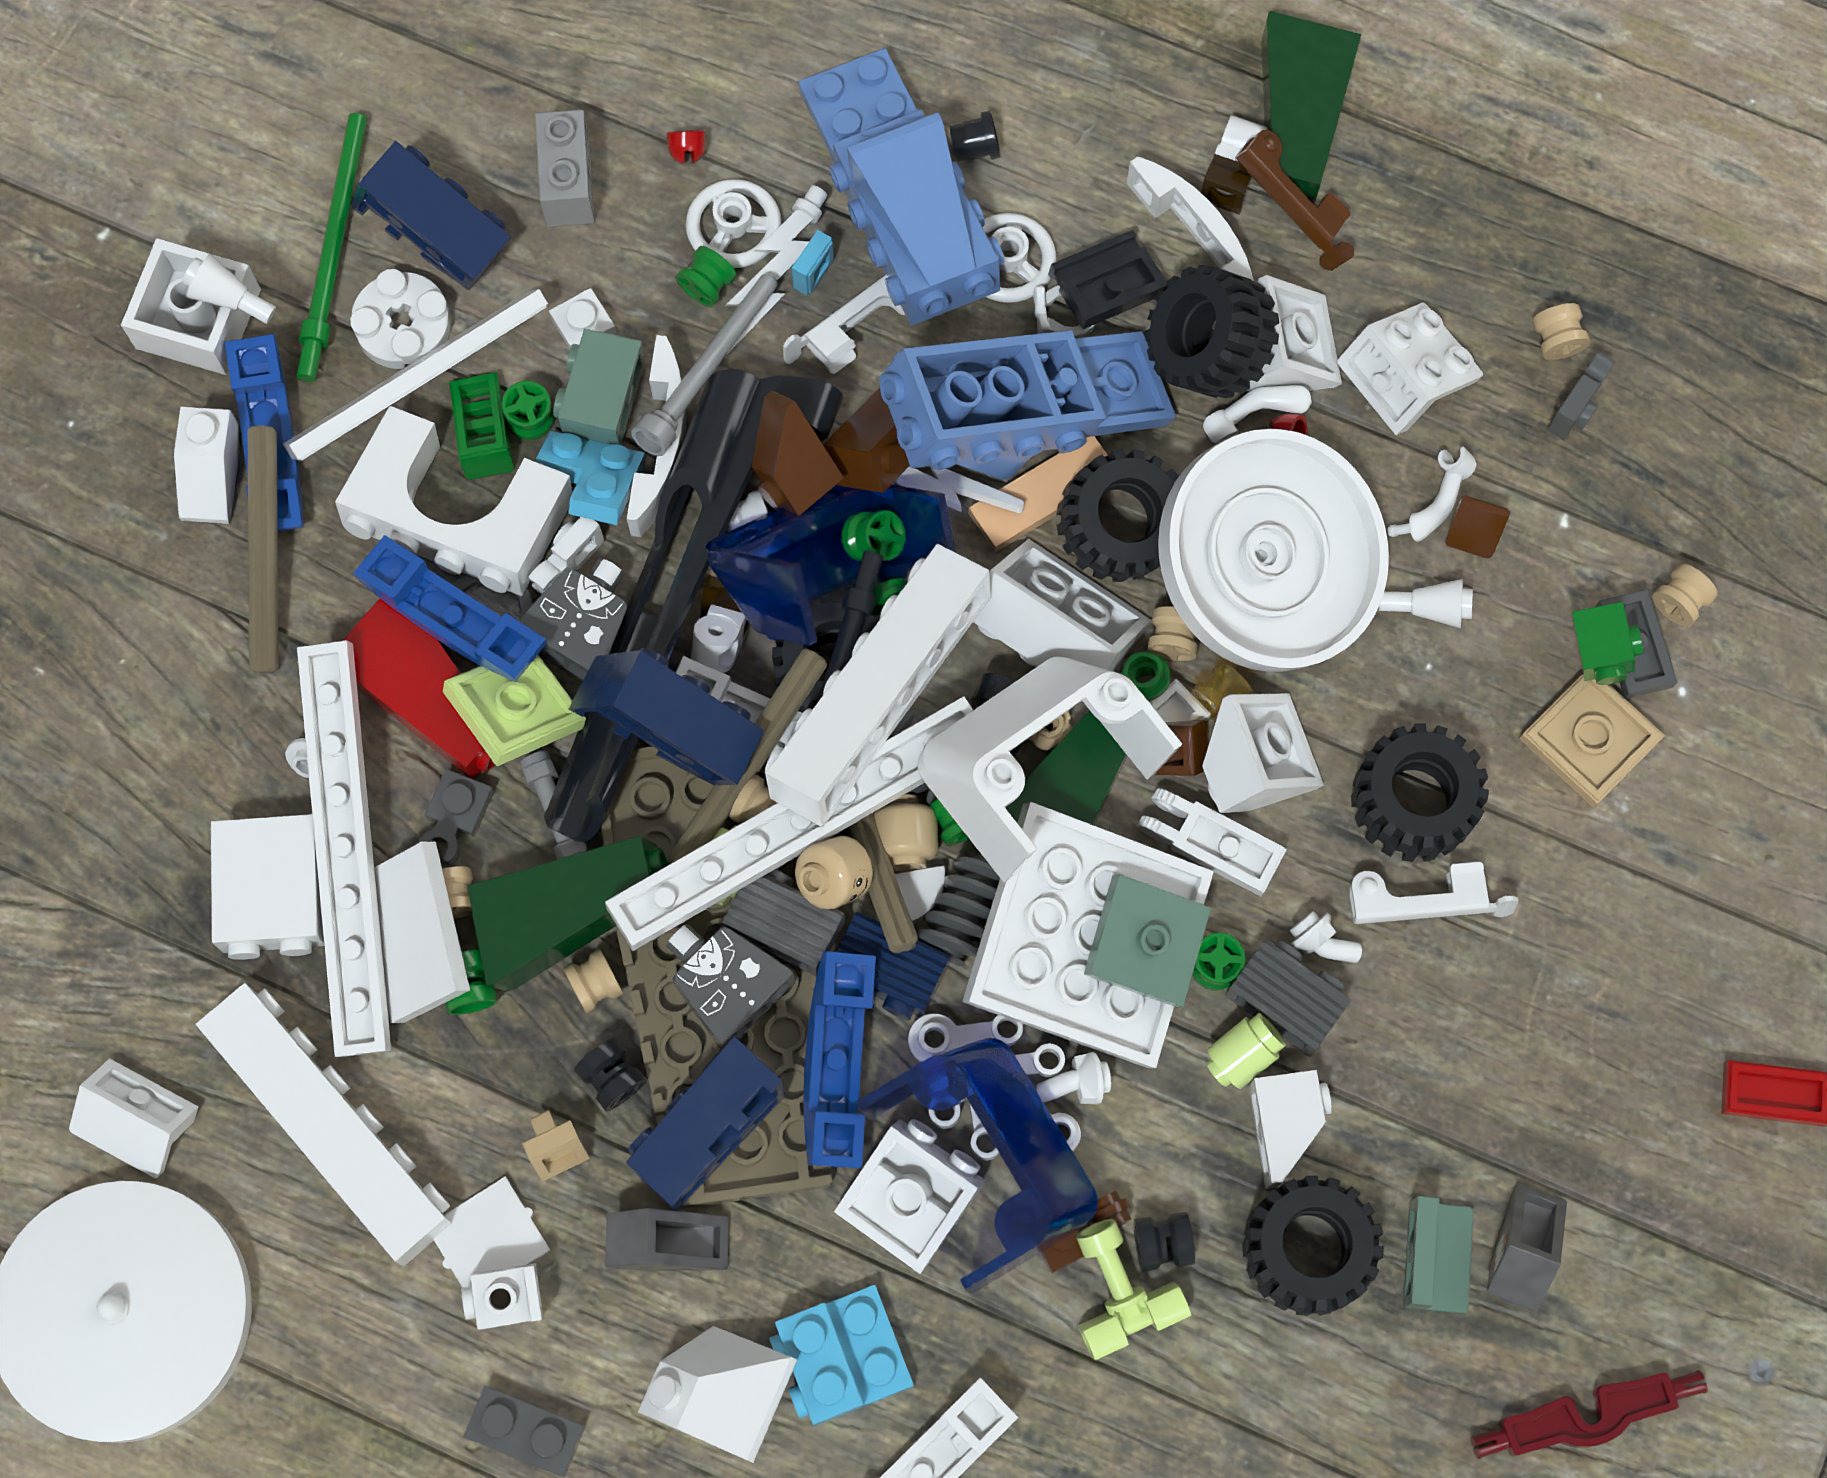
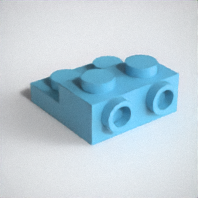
M876 1285L869 1286L827 1304L824 1302L775 1322L779 1334L769 1337L772 1348L797 1360L793 1373L798 1385L788 1388L799 1419L810 1416L814 1427L914 1387Z

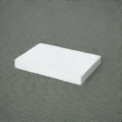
M420 842L374 867L390 1024L405 1023L470 991L436 842Z

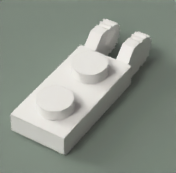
M1162 788L1156 789L1151 798L1154 804L1162 810L1186 820L1180 831L1156 818L1143 815L1137 824V828L1154 840L1172 846L1171 850L1262 897L1287 849L1197 801L1193 804L1172 794V792Z

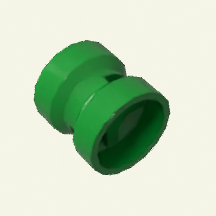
M479 950L461 952L470 991L445 1002L448 1015L470 1014L488 1009L498 1003L495 988L486 986Z

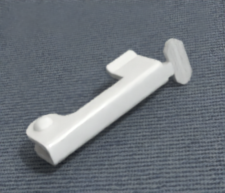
M887 275L876 281L802 337L798 335L790 336L783 345L784 362L791 364L799 358L801 348L805 345L826 366L831 374L837 373L856 359V354L853 351V348L856 347L855 341L850 339L845 332L882 306L892 307L898 313L905 315L901 305L894 306L885 285V279L888 278Z
M1480 861L1452 863L1449 866L1450 872L1446 874L1449 893L1395 897L1386 890L1382 877L1372 871H1363L1357 874L1352 881L1349 891L1354 924L1493 912L1495 917H1506L1514 913L1518 905V897L1505 896L1498 899L1496 903H1489L1484 865Z

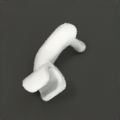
M1301 385L1254 388L1225 410H1218L1209 415L1203 423V428L1213 443H1220L1238 435L1239 431L1235 424L1251 412L1259 409H1273L1299 415L1306 412L1312 403L1311 395Z
M1464 446L1460 448V458L1455 463L1452 455L1447 450L1439 452L1438 463L1446 472L1434 502L1424 510L1412 513L1408 524L1390 525L1387 529L1389 536L1397 537L1401 534L1411 533L1412 538L1419 542L1447 519L1455 504L1461 481L1471 476L1476 468L1475 458Z

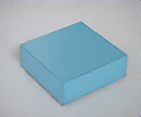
M817 230L792 267L793 288L806 296L812 294L834 261L833 242L830 236Z

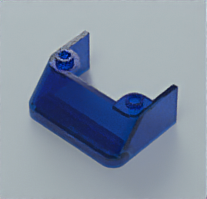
M836 484L799 516L780 507L712 539L705 546L710 568L757 633L766 635L771 640L784 639L809 646L816 643L817 638L808 600H814L854 580L861 561L851 558L845 551L842 543V530L845 522L851 515L857 512L891 511L897 514L903 522L906 539L903 550L897 557L891 560H882L877 576L882 583L890 579L906 578L908 576L907 571L911 570L920 558L926 559L937 544L955 553L956 548L945 494L893 484L884 493L838 486ZM869 536L870 541L873 542V537Z
M983 1038L930 1057L856 1101L861 1111L871 1121L913 1095L916 1096L923 1106L934 1111L951 1109L968 1099L1022 1190L1002 1203L995 1216V1231L1006 1252L960 1279L965 1290L971 1295L1083 1228L1093 1220L1097 1213L1098 1196L1094 1186L1013 1051L1005 1042L999 1039Z

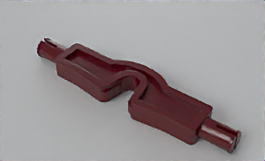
M1697 1370L1694 1373L1670 1379L1669 1375L1663 1372L1639 1380L1599 1386L1593 1390L1597 1411V1420L1593 1425L1584 1422L1579 1414V1410L1575 1407L1574 1400L1569 1396H1564L1529 1412L1502 1419L1500 1421L1501 1429L1471 1436V1445L1476 1446L1489 1441L1493 1442L1492 1445L1473 1450L1477 1459L1508 1450L1511 1456H1518L1559 1443L1575 1448L1601 1445L1621 1435L1631 1422L1676 1410L1679 1408L1678 1400L1707 1393V1383L1688 1388L1685 1387L1686 1384L1705 1379L1702 1372Z

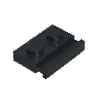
M1134 230L1051 264L1048 275L1051 280L1055 279L1060 287L1059 293L1082 329L1156 298L1160 290L1164 292L1167 290L1166 279L1145 247L1141 248L1135 240L1137 235Z

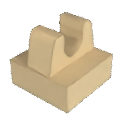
M549 1110L530 1119L536 1137L522 1144L529 1161L542 1182L590 1159L571 1120L558 1126L556 1121L554 1122Z

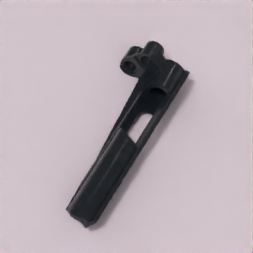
M736 369L719 370L709 377L662 492L655 520V539L609 654L640 651L641 648H647L661 654L669 661L687 613L754 471L751 466L764 396L770 391H774L794 400L822 442L828 438L843 400V394L838 388L825 381L805 377L771 376L759 379L753 374ZM692 487L696 490L701 500L702 510L661 613H644L642 610ZM596 712L585 713L584 727L577 732L544 815L548 828L574 841L583 843L588 842L600 829L638 739L632 733L627 740L612 733L616 723Z

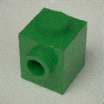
M1623 602L1572 611L1573 628L1584 681L1596 679V684L1608 685L1627 679L1626 673L1635 672V656L1644 654L1638 625L1628 626Z

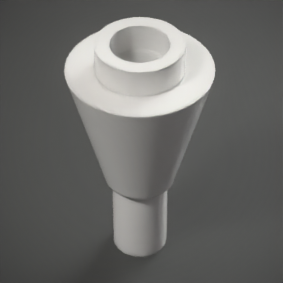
M208 254L204 260L196 257L187 269L182 284L189 287L186 297L233 310L240 309L268 324L276 310V306L250 293L248 288L212 254Z
M1463 579L1414 589L1413 592L1384 591L1379 611L1412 612V615L1461 628L1462 619H1472L1473 589H1463Z

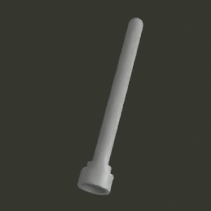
M769 273L760 276L662 408L652 411L651 414H644L638 421L631 434L634 441L643 450L655 456H663L676 439V421L777 287L775 276Z

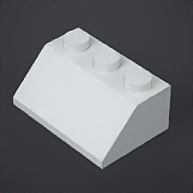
M1027 539L990 570L991 598L973 621L978 625L979 630L983 634L1002 641L1017 651L1020 657L1032 666L1038 667L1053 657H1066L1115 672L1146 630L1151 619L1030 539Z

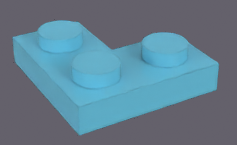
M550 431L536 457V462L570 475L571 483L576 484L569 501L570 515L617 525L630 499L634 472L642 473L644 469L645 453L627 449L618 444H606L580 438L570 433Z

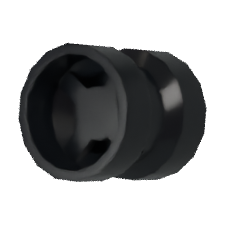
M616 1038L609 1039L593 1049L574 1069L584 1083L592 1084L596 1089V1100L606 1112L626 1102L647 1082V1078L637 1066H630L625 1060L626 1051Z
M1187 1212L1170 1214L1167 1220L1155 1221L1151 1217L1133 1220L1136 1253L1141 1272L1158 1270L1161 1264L1174 1263L1177 1267L1195 1264L1194 1240Z

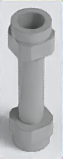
M540 751L525 757L520 761L529 787L536 789L543 809L546 812L556 787L554 780L558 778V774L549 752ZM552 830L558 844L553 848L557 859L588 851L585 843L574 841Z

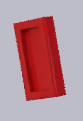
M1728 1060L1724 1063L1721 1114L1826 1127L1827 1072Z

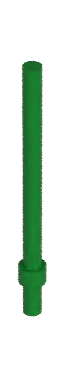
M350 113L348 116L308 319H304L301 324L298 341L302 344L296 378L304 382L316 381L321 351L327 348L331 326L327 321L368 120L366 116L359 113Z

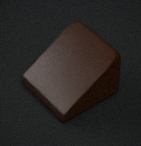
M1466 495L1462 496L1452 516L1445 540L1446 545L1480 557L1491 558L1497 548L1511 511L1508 508Z
M1206 721L1165 722L1182 745L1154 775L1195 776L1204 772L1202 765L1208 749Z

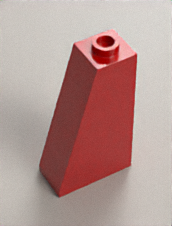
M379 598L342 640L353 643L357 689L469 778L474 780L481 771L484 773L489 772L495 766V763L443 693L444 681L461 673L436 638L419 628Z

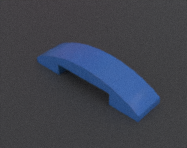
M271 334L226 341L225 348L231 389L236 394L247 476V431L249 427L257 425L273 427L277 432V532L304 528L298 460L290 457L283 446V443L295 437L276 336ZM246 485L247 498H248V485Z
M386 535L382 537L353 572L357 580L419 628L469 660L509 680L517 682L547 644L546 638L507 613H504L503 616L498 615L430 571L423 559Z
M828 951L822 953L810 1008L804 1066V1131L808 1165L862 1168L865 1115L858 1114L864 1015L865 1009H872L876 956Z

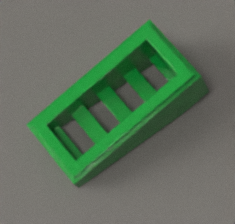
M493 372L449 381L458 458L465 477L473 480L513 471L512 450L507 422L502 410L501 403L503 398L498 373ZM490 395L488 400L464 404L465 399ZM487 414H492V415H493V416H488V417H483V418H478V419H473V420H468V421H467V418H472V417H477V416H482V415H487ZM495 432V435L470 439V437L472 436H478Z

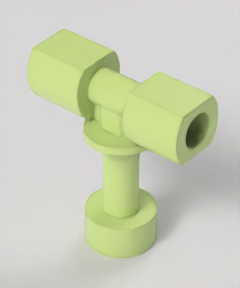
M1114 1219L1092 1224L1076 1235L1084 1257H1096L1112 1294V1297L1105 1302L1106 1313L1078 1325L1083 1341L1094 1360L1129 1345L1126 1336L1152 1325L1157 1331H1160L1192 1316L1180 1287L1174 1281L1147 1294L1143 1287L1132 1288L1115 1249L1123 1243V1238Z

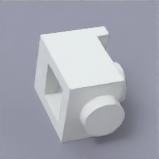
M536 1263L474 1273L470 1275L471 1286L461 1288L465 1319L476 1318L477 1330L538 1321L543 1318ZM498 1288L506 1289L511 1296L509 1306L503 1309L494 1307L490 1300L492 1291Z

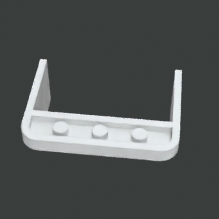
M1066 657L1050 658L932 738L921 751L917 764L921 778L1004 883L1011 879L1037 850L1032 841L1005 809V807L1017 799L1025 785L1024 772L1010 753L1011 750L1081 701L1099 719L1147 780L1181 747L1182 743L1134 683L1126 676Z

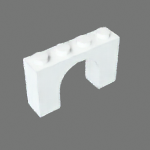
M389 406L335 501L344 528L352 535L361 539L373 537L381 540L386 535L415 555L434 561L440 569L447 573L459 575L462 572L479 579L484 586L495 592L505 593L507 590L522 596L530 582V574L539 565L569 509V501L572 495L570 475L524 458L502 500L488 515L477 521L461 525L436 522L423 515L413 504L415 493L440 449L435 423Z

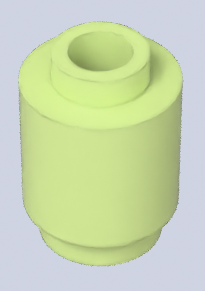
M1258 1013L1252 1019L1245 1017L1207 1048L1211 1059L1206 1065L1212 1075L1224 1087L1232 1083L1235 1087L1242 1089L1280 1057L1278 1052L1286 1046V1043L1275 1026L1263 1014Z

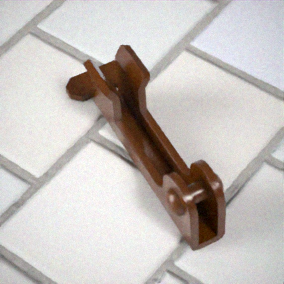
M1262 130L1244 144L1235 159L1308 238L1325 252L1319 257V265L1325 270L1333 271L1354 256V248L1350 243L1340 242L1335 246L1331 242L1344 222L1350 217V212L1333 193H1328L1319 205L1312 203L1280 168L1279 158L1282 154L1280 139L1272 131Z

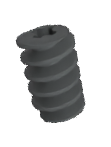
M965 851L967 857L955 859L953 868L958 875L946 876L944 880V886L949 893H939L935 897L934 903L940 911H930L925 917L927 925L932 930L921 929L917 932L919 941L951 955L950 963L962 967L966 966L961 960L962 955L974 957L977 955L978 949L970 940L972 937L982 938L985 928L979 922L981 919H988L991 910L989 903L994 900L1000 877L983 855L972 851Z

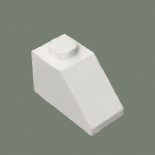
M180 407L174 462L178 512L181 521L230 524L242 435L241 428L230 410Z
M1317 1070L1254 1078L1248 1086L1266 1190L1277 1188L1284 1181L1325 1124V1115L1331 1114V1098L1327 1083H1319Z

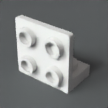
M1425 303L1418 304L1369 324L1336 361L1396 436L1407 431L1434 401L1476 383L1483 376V372L1475 364L1469 351L1456 341L1443 325L1441 317Z

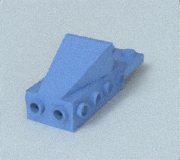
M886 48L798 81L799 93L834 164L829 165L834 185L839 193L845 192L849 200L847 206L851 219L857 230H864L868 238L866 246L874 266L876 268L882 267L885 275H887L888 278L885 279V285L894 306L901 305L910 326L999 292V266L1004 264V256L997 239L994 236L987 238L982 228L985 226V221L976 199L968 201L963 191L966 188L965 180L957 162L951 161L942 119L938 112L925 117L922 109L917 111Z
M1069 330L905 348L893 357V362L878 378L882 399L888 404L897 429L898 442L901 448L905 450L911 468L932 466L934 470H943L958 464L1001 480L1010 479L1032 456L1044 450L1058 449L1060 453H1068L1084 446L1087 442L1086 437L1165 427L1176 418L1161 377L1153 369L1155 362L1148 358L1147 349L1149 347L1142 331L1075 339L1073 331Z

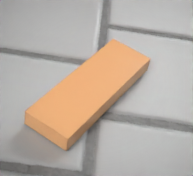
M1095 436L1086 437L1087 442L1081 448L1068 453H1058L999 489V491L1023 500V512L1016 513L982 501L969 507L968 514L995 553L1057 516V507L1064 498L1062 492L1066 485L1093 459L1102 454L1104 457L1107 456V453Z

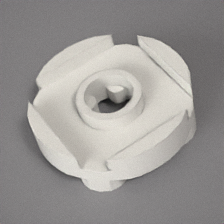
M387 269L381 272L376 280L370 282L356 298L352 309L351 326L363 352L371 360L384 367L402 369L405 368L404 364H412L447 342L451 331V320L447 302L440 289L432 281L415 273H402L396 269ZM401 311L409 312L408 315L413 321L410 326L402 324L397 330L391 328L393 325L391 317L395 313H400Z

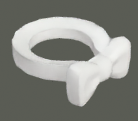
M1057 285L1045 292L1044 286L1035 287L1033 299L1038 334L1045 331L1060 332L1072 330L1076 339L1085 337L1093 330L1095 325L1082 329L1081 325L1068 327L1056 322L1054 319L1048 318L1046 307L1061 297L1059 293L1060 287Z

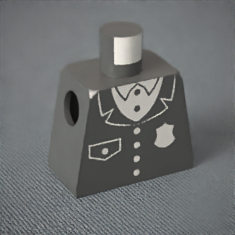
M598 559L587 577L574 569H565L518 620L546 638L547 644L538 654L540 657L583 682L594 658L599 655L609 654L628 607L624 600L613 594L624 576L623 571L619 567L605 559Z
M685 924L670 938L666 945L685 964L672 978L675 987L721 1050L725 1048L734 1036L740 1040L795 984L794 974L788 967L725 926L719 929L707 942L689 924Z

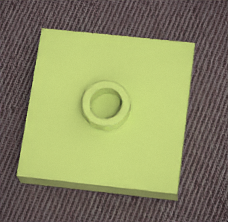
M539 655L536 656L517 682L502 677L482 666L444 681L443 693L496 766L582 730L586 718L584 716L581 717L568 710L573 700Z

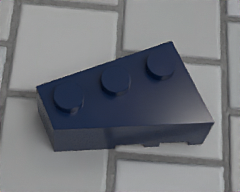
M395 140L358 183L351 208L362 216L368 209L389 223L385 228L386 233L397 241L402 235L405 236L422 251L420 255L423 259L467 290H470L505 249L511 237L505 232L506 225L491 211L484 209L481 212L467 200L469 197L467 192L456 181L448 177L443 180L428 168L430 162L419 150L410 145L404 148Z
M641 648L640 651L599 655L594 658L568 710L581 717L586 712H596L616 723L612 733L625 740L628 739L631 733L658 749L656 756L712 785H738L765 731L749 720L751 714L746 709L732 702L724 701L722 703L708 694L710 687L707 684L689 675H682L681 677L668 668L669 661L664 656L653 650Z
M734 1036L725 1048L705 1066L702 1074L689 1089H684L672 1100L665 1110L667 1115L654 1130L650 1127L647 1128L633 1141L628 1148L632 1156L626 1161V1164L671 1209L678 1211L786 1097L782 1080Z

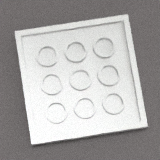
M1033 802L1023 803L1017 824L1032 841L1037 850L1011 879L1005 883L1001 878L999 880L962 1002L1146 1068H1156L1174 1006L1084 975L1112 875L1121 874L1204 905L1214 871Z

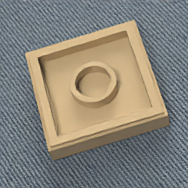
M1582 674L1522 734L1519 740L1591 807L1595 808L1665 735L1611 685L1596 684V679L1584 681Z

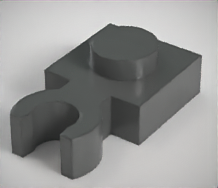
M1600 351L1597 353L1558 410L1547 429L1548 431L1564 440L1573 426L1583 430L1598 407V404L1591 401L1616 361Z
M445 769L425 813L428 820L437 824L435 828L423 834L419 843H447L448 849L443 861L446 865L452 867L460 856V844L458 842L460 833L475 837L494 795L493 788Z

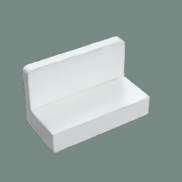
M109 1058L80 1085L69 1130L76 1136L151 1177L158 1178L165 1170L172 1143L194 1123L198 1106Z

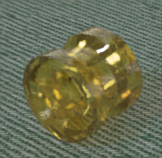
M1226 663L1218 664L1213 669L1210 680L1206 683L1199 682L1191 690V694L1211 713L1210 719L1216 722L1223 698L1230 694H1254L1247 681Z

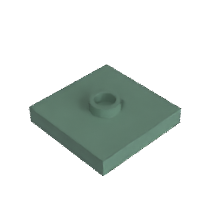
M1121 874L1112 875L1084 975L1174 1007H1183L1211 907Z

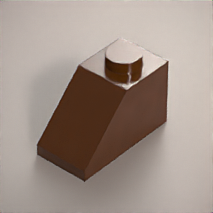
M880 388L823 444L844 477L837 483L838 486L884 493L910 466L905 450L901 448L898 442L897 429L888 404L882 399Z
M770 391L764 396L751 467L762 482L757 487L763 498L774 509H778L781 506L799 516L844 477L796 402L774 391Z

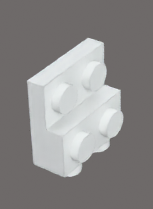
M900 1119L889 1128L834 1212L921 1274L986 1180L977 1174L981 1167L972 1157L959 1150H954L950 1155L934 1144L937 1135L927 1125L915 1119H911L906 1124Z

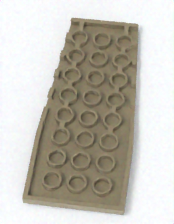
M655 747L633 749L601 825L604 846L642 836L657 844L658 847H661L668 860L674 847L715 785L656 756L658 749ZM770 757L767 758L757 774L765 779L767 787L765 767ZM729 817L723 828L731 830L734 825L738 826L740 824L734 822ZM797 856L776 869L794 880L791 887L800 891L795 876L796 862L799 857ZM730 896L723 905L716 903L634 951L631 950L616 926L657 1124L667 1115L665 1110L672 1100L684 1089H689L700 1077L703 1069L711 1059L722 1051L675 987L672 978L685 964L666 945L670 938L685 924H689L708 942L723 927L724 916L734 900ZM770 953L767 954L793 972L795 984L739 1041L782 1080L786 1097L680 1209L822 1189L832 1185L831 1166L808 1165L804 1131L805 1051L816 976Z

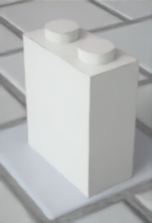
M312 814L211 821L212 943L223 953H228V958L238 960L254 959L260 957L261 950L280 949V954L301 956L312 953V947L325 946Z

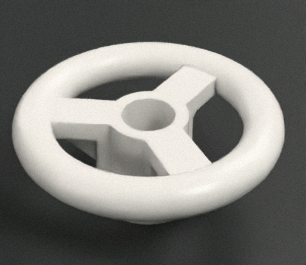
M739 179L719 181L703 189L692 201L686 216V232L694 250L696 251L699 246H706L725 258L733 268L747 267L765 258L770 252L754 251L782 225L781 214L773 197L759 185ZM745 196L757 201L764 209L766 217L752 215L750 202ZM713 202V218L717 226V234L708 244L702 236L700 220L705 208ZM730 217L740 218L736 223L726 221ZM746 232L765 233L760 243L746 252L738 254L723 253L733 238H739Z
M1002 213L985 218V226L982 227L985 234L987 235L998 229L993 236L997 239L1002 252L1009 250L1016 254L1013 257L1004 256V264L999 266V270L1007 273L1014 272L1027 282V284L1016 288L1000 287L999 292L986 296V298L998 302L1014 303L1033 297L1035 287L1044 286L1045 288L1051 280L1048 272L1051 264L1056 262V250L1050 235L1038 222L1024 215ZM1024 232L1031 235L1041 249L1042 264L1039 271L1027 262L1029 241Z

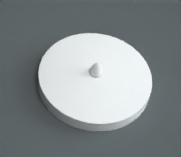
M1261 429L1228 438L1204 451L1183 470L1174 483L1163 508L1158 538L1159 561L1164 584L1171 602L1189 630L1203 644L1221 657L1237 665L1261 671L1282 672L1304 668L1330 659L1357 640L1373 619L1381 603L1388 576L1389 551L1386 528L1378 504L1368 485L1355 468L1338 452L1310 436L1282 429Z
M138 1181L106 1182L85 1187L55 1201L25 1226L7 1250L0 1264V1375L13 1397L33 1417L54 1430L79 1439L105 1443L133 1442L156 1437L184 1424L201 1412L225 1387L242 1357L248 1339L252 1315L251 1285L245 1261L235 1240L225 1226L205 1207L183 1194L152 1183Z

